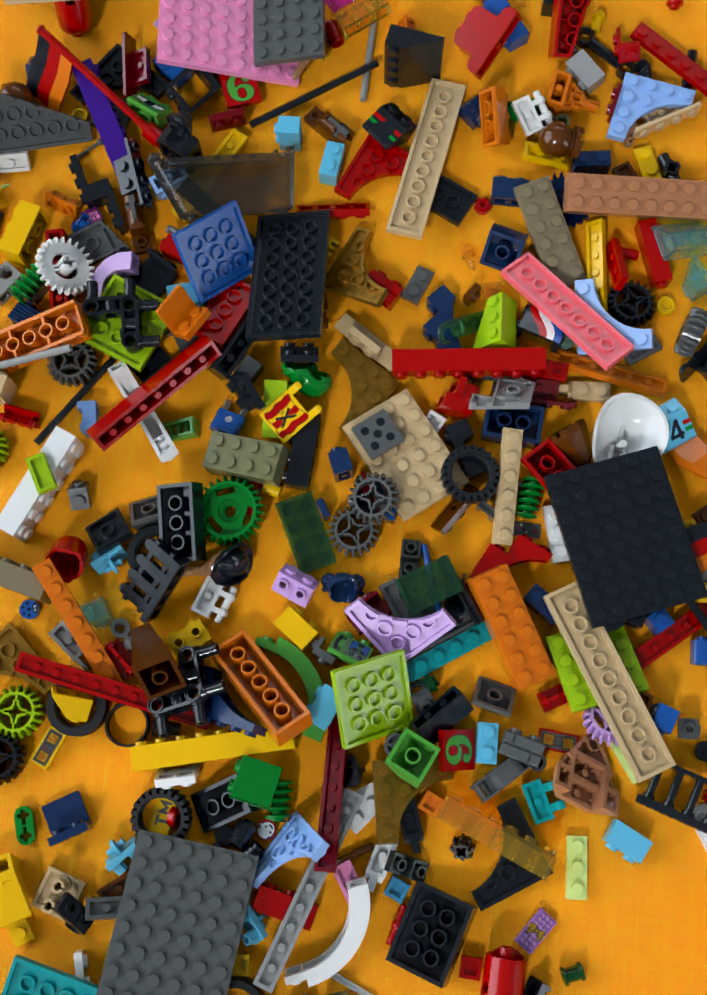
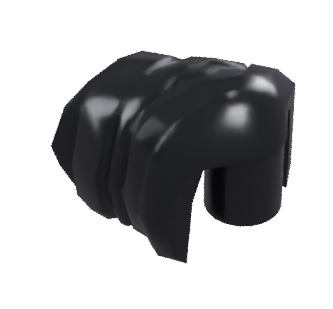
M645 59L637 61L634 73L639 72L640 76L652 78L650 63Z

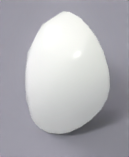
M620 393L612 396L605 402L596 418L592 440L594 462L654 446L658 447L661 456L669 440V425L665 414L657 404L642 395Z

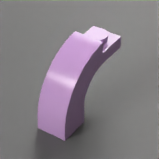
M132 251L120 252L109 256L101 262L94 271L95 276L91 277L93 281L98 283V297H100L114 274L120 277L124 274L126 276L139 275L140 257Z

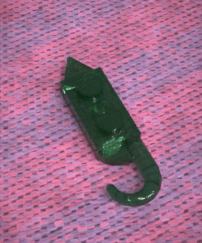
M484 310L460 316L440 324L437 334L441 343L445 345L450 344V341L445 340L443 336L444 330L448 328L451 329L455 337H463L478 332Z

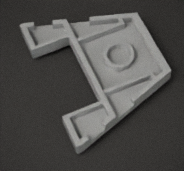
M484 376L479 379L497 382L494 394L491 397L472 393L468 409H529L536 382L522 377L512 378L510 376H503L502 378H492V376Z

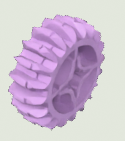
M599 706L584 710L585 713H583L582 719L585 721L583 726L587 728V734H592V740L598 738L599 744L605 741L608 747L613 742L617 747L618 743L607 725ZM595 719L602 724L603 729L596 723Z

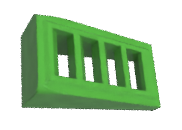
M194 416L163 423L165 429L169 428L172 441L200 437L199 421Z

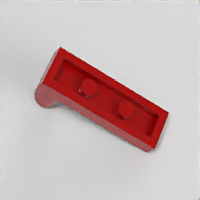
M612 237L606 247V260L614 290L621 291L629 279L625 259L637 261L639 251L621 247L619 239Z

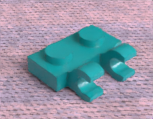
M539 778L521 785L535 825L554 819L553 812L566 808L564 801L561 799L549 804L545 792L554 790L553 780L542 784Z

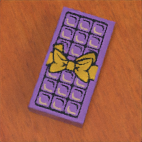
M540 907L514 940L531 955L557 922Z

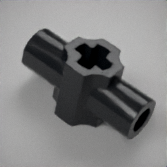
M667 152L659 155L657 160L662 168V178L681 179L679 175V169L681 168L679 162L673 161Z

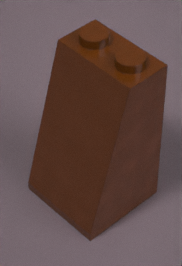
M148 622L131 629L132 670L148 701L186 687L187 683L172 653L151 624Z

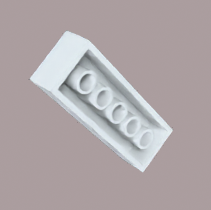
M58 426L54 428L39 453L44 452L46 454L58 488L39 495L28 469L0 513L1 530L23 543L32 536L34 526L42 520L43 512L46 507L52 504L56 491L62 488L63 480L74 468L73 464L84 453L83 448L85 446L76 436Z

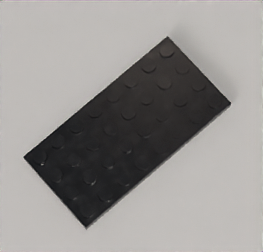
M330 210L258 215L245 332L247 342L322 338L331 221Z

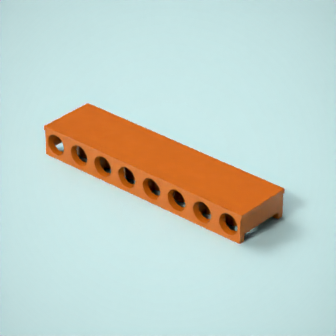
M72 299L0 330V361L71 344L73 347L92 339L87 317L82 309V303L80 304ZM40 360L0 369V371L9 374Z

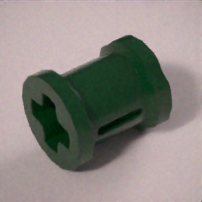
M576 962L574 966L559 968L566 987L569 986V983L578 980L586 981L580 962Z

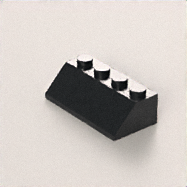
M183 482L157 485L159 539L163 541L161 545L170 553L174 551L177 554V559L186 556L191 562L207 561L202 483Z

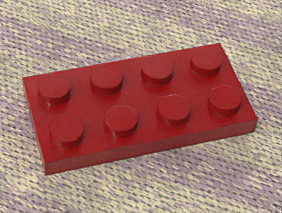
M239 281L212 297L205 306L212 314L195 335L198 337L205 335L216 346L223 349L248 312L251 285Z

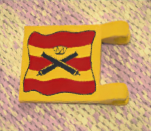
M299 381L295 382L259 414L283 443L287 442L322 411V407L318 404L307 412L293 396L302 388V384Z

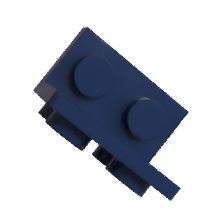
M75 791L41 807L52 837L47 839L50 846L57 845L94 828L80 791Z

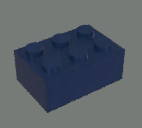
M530 405L529 409H485L480 440L501 444L502 429L504 427L523 430L522 447L534 449L540 444L545 407Z

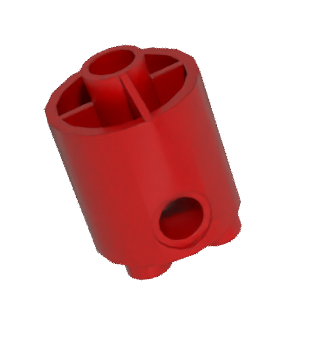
M499 945L493 951H486L480 995H523L527 959L516 948L511 946Z

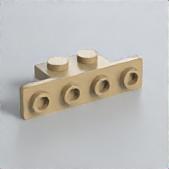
M701 101L682 109L666 107L655 109L654 112L641 117L645 124L635 128L632 135L633 139L638 137L644 138L653 131L658 132L670 124H678L687 117H695L702 106Z
M345 313L335 324V329L347 337L354 346L361 348L365 355L370 358L372 357L388 371L392 372V349Z

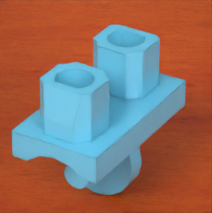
M121 545L116 546L102 556L96 551L91 554L92 562L90 564L99 575L104 572L107 574L112 570L117 574L119 573L117 567L123 564L122 561L127 558V552Z
M133 836L127 842L123 838L118 842L114 839L108 842L111 848L106 853L110 857L105 860L107 864L105 868L109 872L113 870L120 876L127 870L128 865L123 860L127 856L132 860L137 839Z
M250 904L244 923L246 933L242 935V941L245 946L251 944L255 946L268 936L264 929L266 926L262 921L267 916L265 914L259 916L258 912L253 910Z

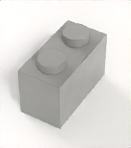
M583 48L565 62V72L572 74L571 79L577 82L576 85L579 90L585 91L588 95L605 82V73Z

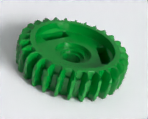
M232 475L229 481L226 476H223V482L216 478L217 484L215 485L209 482L211 488L203 487L206 491L203 494L205 537L209 538L211 536L210 541L214 543L217 540V544L220 546L224 541L226 547H229L230 542L232 544L237 543V540L242 542L243 538L250 541L249 534L251 533L256 536L254 529H261L257 523L264 522L260 515H265V512L260 509L264 508L265 505L259 503L263 500V497H257L260 491L254 490L255 486L253 484L249 485L248 480H244L242 483L241 477H238L235 481V477ZM227 488H234L235 490L234 493L217 497V493ZM229 507L236 509V513L232 517H227L226 510ZM251 507L253 508V513L248 525L245 526L243 523L248 508ZM211 516L223 528L219 534L208 522Z

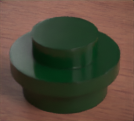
M426 674L422 681L431 693L433 691L437 692V686H439L437 679L434 675L430 677L429 674Z

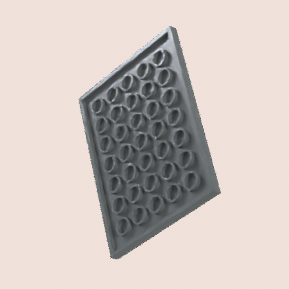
M140 829L96 995H228L260 856Z

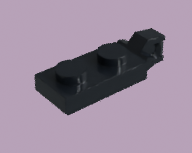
M415 797L407 805L400 820L403 839L406 845L411 844L413 854L421 853L419 842L424 841Z

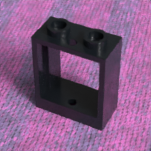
M185 68L163 88L165 90L164 93L170 101L173 100L177 104L178 111L183 110L191 115L222 87L210 72L192 69L210 90L192 107L186 103L173 87L191 69Z

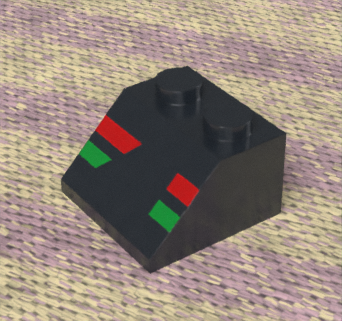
M392 102L382 105L362 125L386 150L407 143L417 126L409 116L405 115Z

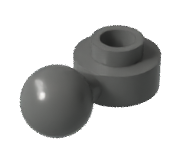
M118 618L112 622L111 632L114 637L123 638L125 649L131 651L130 624L126 619ZM118 626H124V631L118 632Z

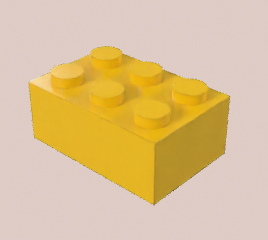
M21 199L18 205L15 206L12 219L6 225V232L0 238V251L9 263L25 269L30 268V264L33 262L37 249L44 238L45 230L48 229L50 224L41 206Z

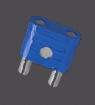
M226 399L222 408L218 409L209 429L239 435L246 421L247 411L243 409L239 415L228 411L232 402Z

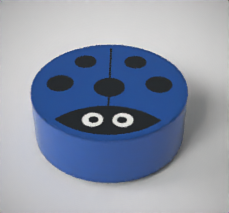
M25 600L20 605V615L28 620L35 619L40 614V605L36 601Z

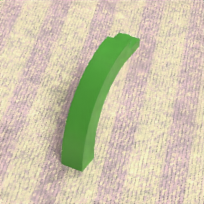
M265 635L263 638L257 637L255 641L257 646L281 656L297 670L307 691L308 704H313L316 699L314 694L319 685L323 687V683L311 661L297 647L280 637L276 644L273 643L274 639ZM313 724L304 730L302 735L322 742L325 731Z

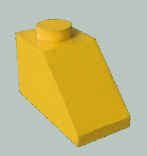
M52 686V698L65 717L75 723L87 722L93 703L92 695L75 689Z

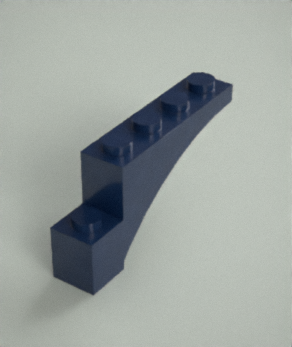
M444 284L427 298L426 308L435 316L423 325V336L428 342L432 341L436 349L462 348L453 319V305L455 304L456 296ZM465 376L472 384L479 380V378Z
M204 665L208 684L223 679L221 671ZM227 691L213 695L207 701L205 710L208 723L212 724L213 720H215V725L226 728L227 725H230L229 729L241 733L242 730H245L244 734L256 738V735L265 737L267 729L249 720L240 712Z

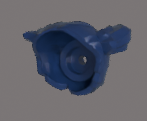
M346 572L327 573L321 579L323 586L321 590L328 592L329 597L334 602L351 603L356 599L357 595H364L362 589L365 586V579L359 574L352 575Z

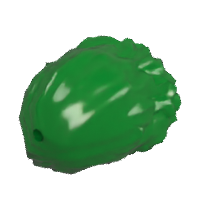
M282 363L283 375L287 376L292 384L297 381L302 384V388L298 390L300 393L317 398L325 395L331 388L332 379L330 375L326 372L318 371V366L315 363Z

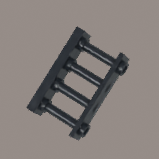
M675 765L669 768L676 771L666 800H663L662 804L655 801V796H653L662 772L651 777L646 792H643L642 795L638 793L635 800L636 803L707 834V814L705 819L702 818L701 821L693 818L694 808L703 785H707V778ZM685 775L696 780L685 810L682 809V812L674 809L675 805L673 803Z

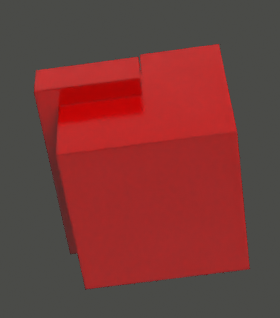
M461 375L452 383L450 390L446 391L445 396H440L435 411L457 420L470 417L473 409H468L472 393L478 394L480 388L467 383L468 378Z

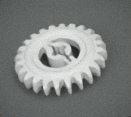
M64 236L60 240L54 237L53 240L48 239L46 243L43 242L41 247L37 249L38 254L35 256L37 260L35 266L39 269L36 272L37 274H42L40 280L46 281L45 286L51 285V290L57 289L60 295L63 291L66 296H69L70 293L73 296H76L77 293L82 294L84 290H87L86 282L93 281L91 277L95 276V273H92L95 267L89 266L93 259H86L90 253H82L85 247L77 249L79 242L71 245V238L65 243ZM63 255L55 265H52V260L55 256ZM74 269L77 270L74 278H62L68 276Z

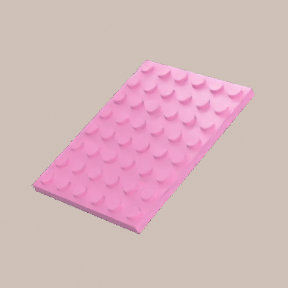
M159 0L156 63L298 88L299 78L296 80L292 79V74L300 61L255 67L253 0Z

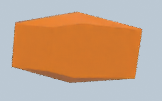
M696 434L694 438L668 452L676 465L704 480L707 479V443Z

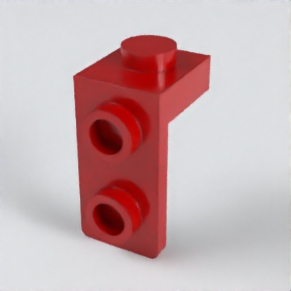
M620 27L616 28V35H613L614 57L618 56V63L640 61V41L621 43Z

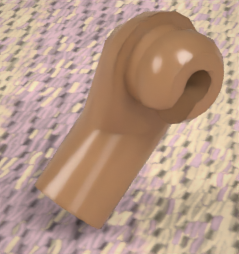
M636 122L628 131L624 142H622L627 148L631 147L635 142L632 135L635 128L639 126Z

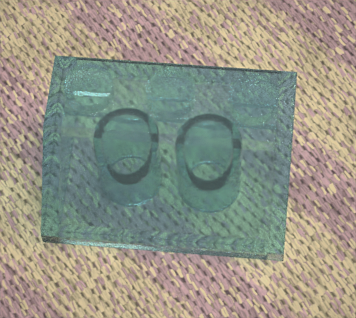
M696 221L654 225L651 227L663 261L707 256L706 225Z

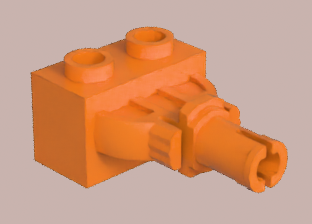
M555 69L549 78L544 95L548 111H551L552 115L557 116L559 112H569L571 110L578 112L582 108L596 114L600 102L586 98L584 91L579 90L571 82L572 74Z

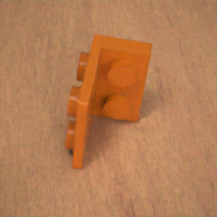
M177 285L156 310L157 315L172 334L177 338L187 341L191 340L212 314L208 308L195 305L181 285Z

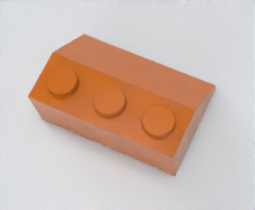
M492 86L479 91L483 148L509 145L511 132L508 127L510 116L507 111L508 94L506 93V88Z

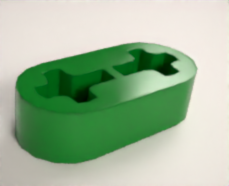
M21 806L14 813L16 836L20 844L30 845L37 839L35 813L30 806ZM23 809L26 813H29V816L26 817V824L24 818H20ZM25 826L27 827V832L32 834L28 841L26 838H23V834L26 833Z

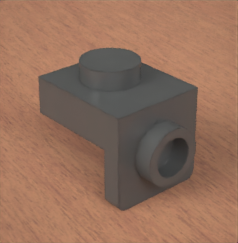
M75 480L69 485L67 491L72 511L91 508L88 490L89 481Z
M321 636L320 639L316 638L311 646L313 649L312 654L317 656V661L327 667L328 664L333 666L336 658L321 649L326 638L324 636Z
M678 718V738L699 740L701 733L699 719Z

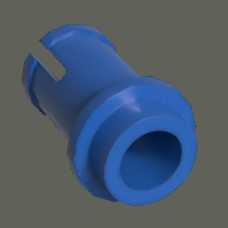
M85 213L81 214L79 219L71 224L72 231L76 232L91 223V219L88 220L90 216Z

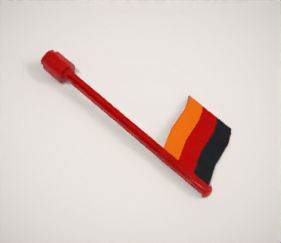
M39 25L36 29V33L39 34L36 53L28 72L26 83L32 94L47 108L61 112L62 103L70 84L73 66H75L143 131L142 136L153 147L159 149L157 139L163 130L154 122L149 123L141 118L57 40L44 25Z

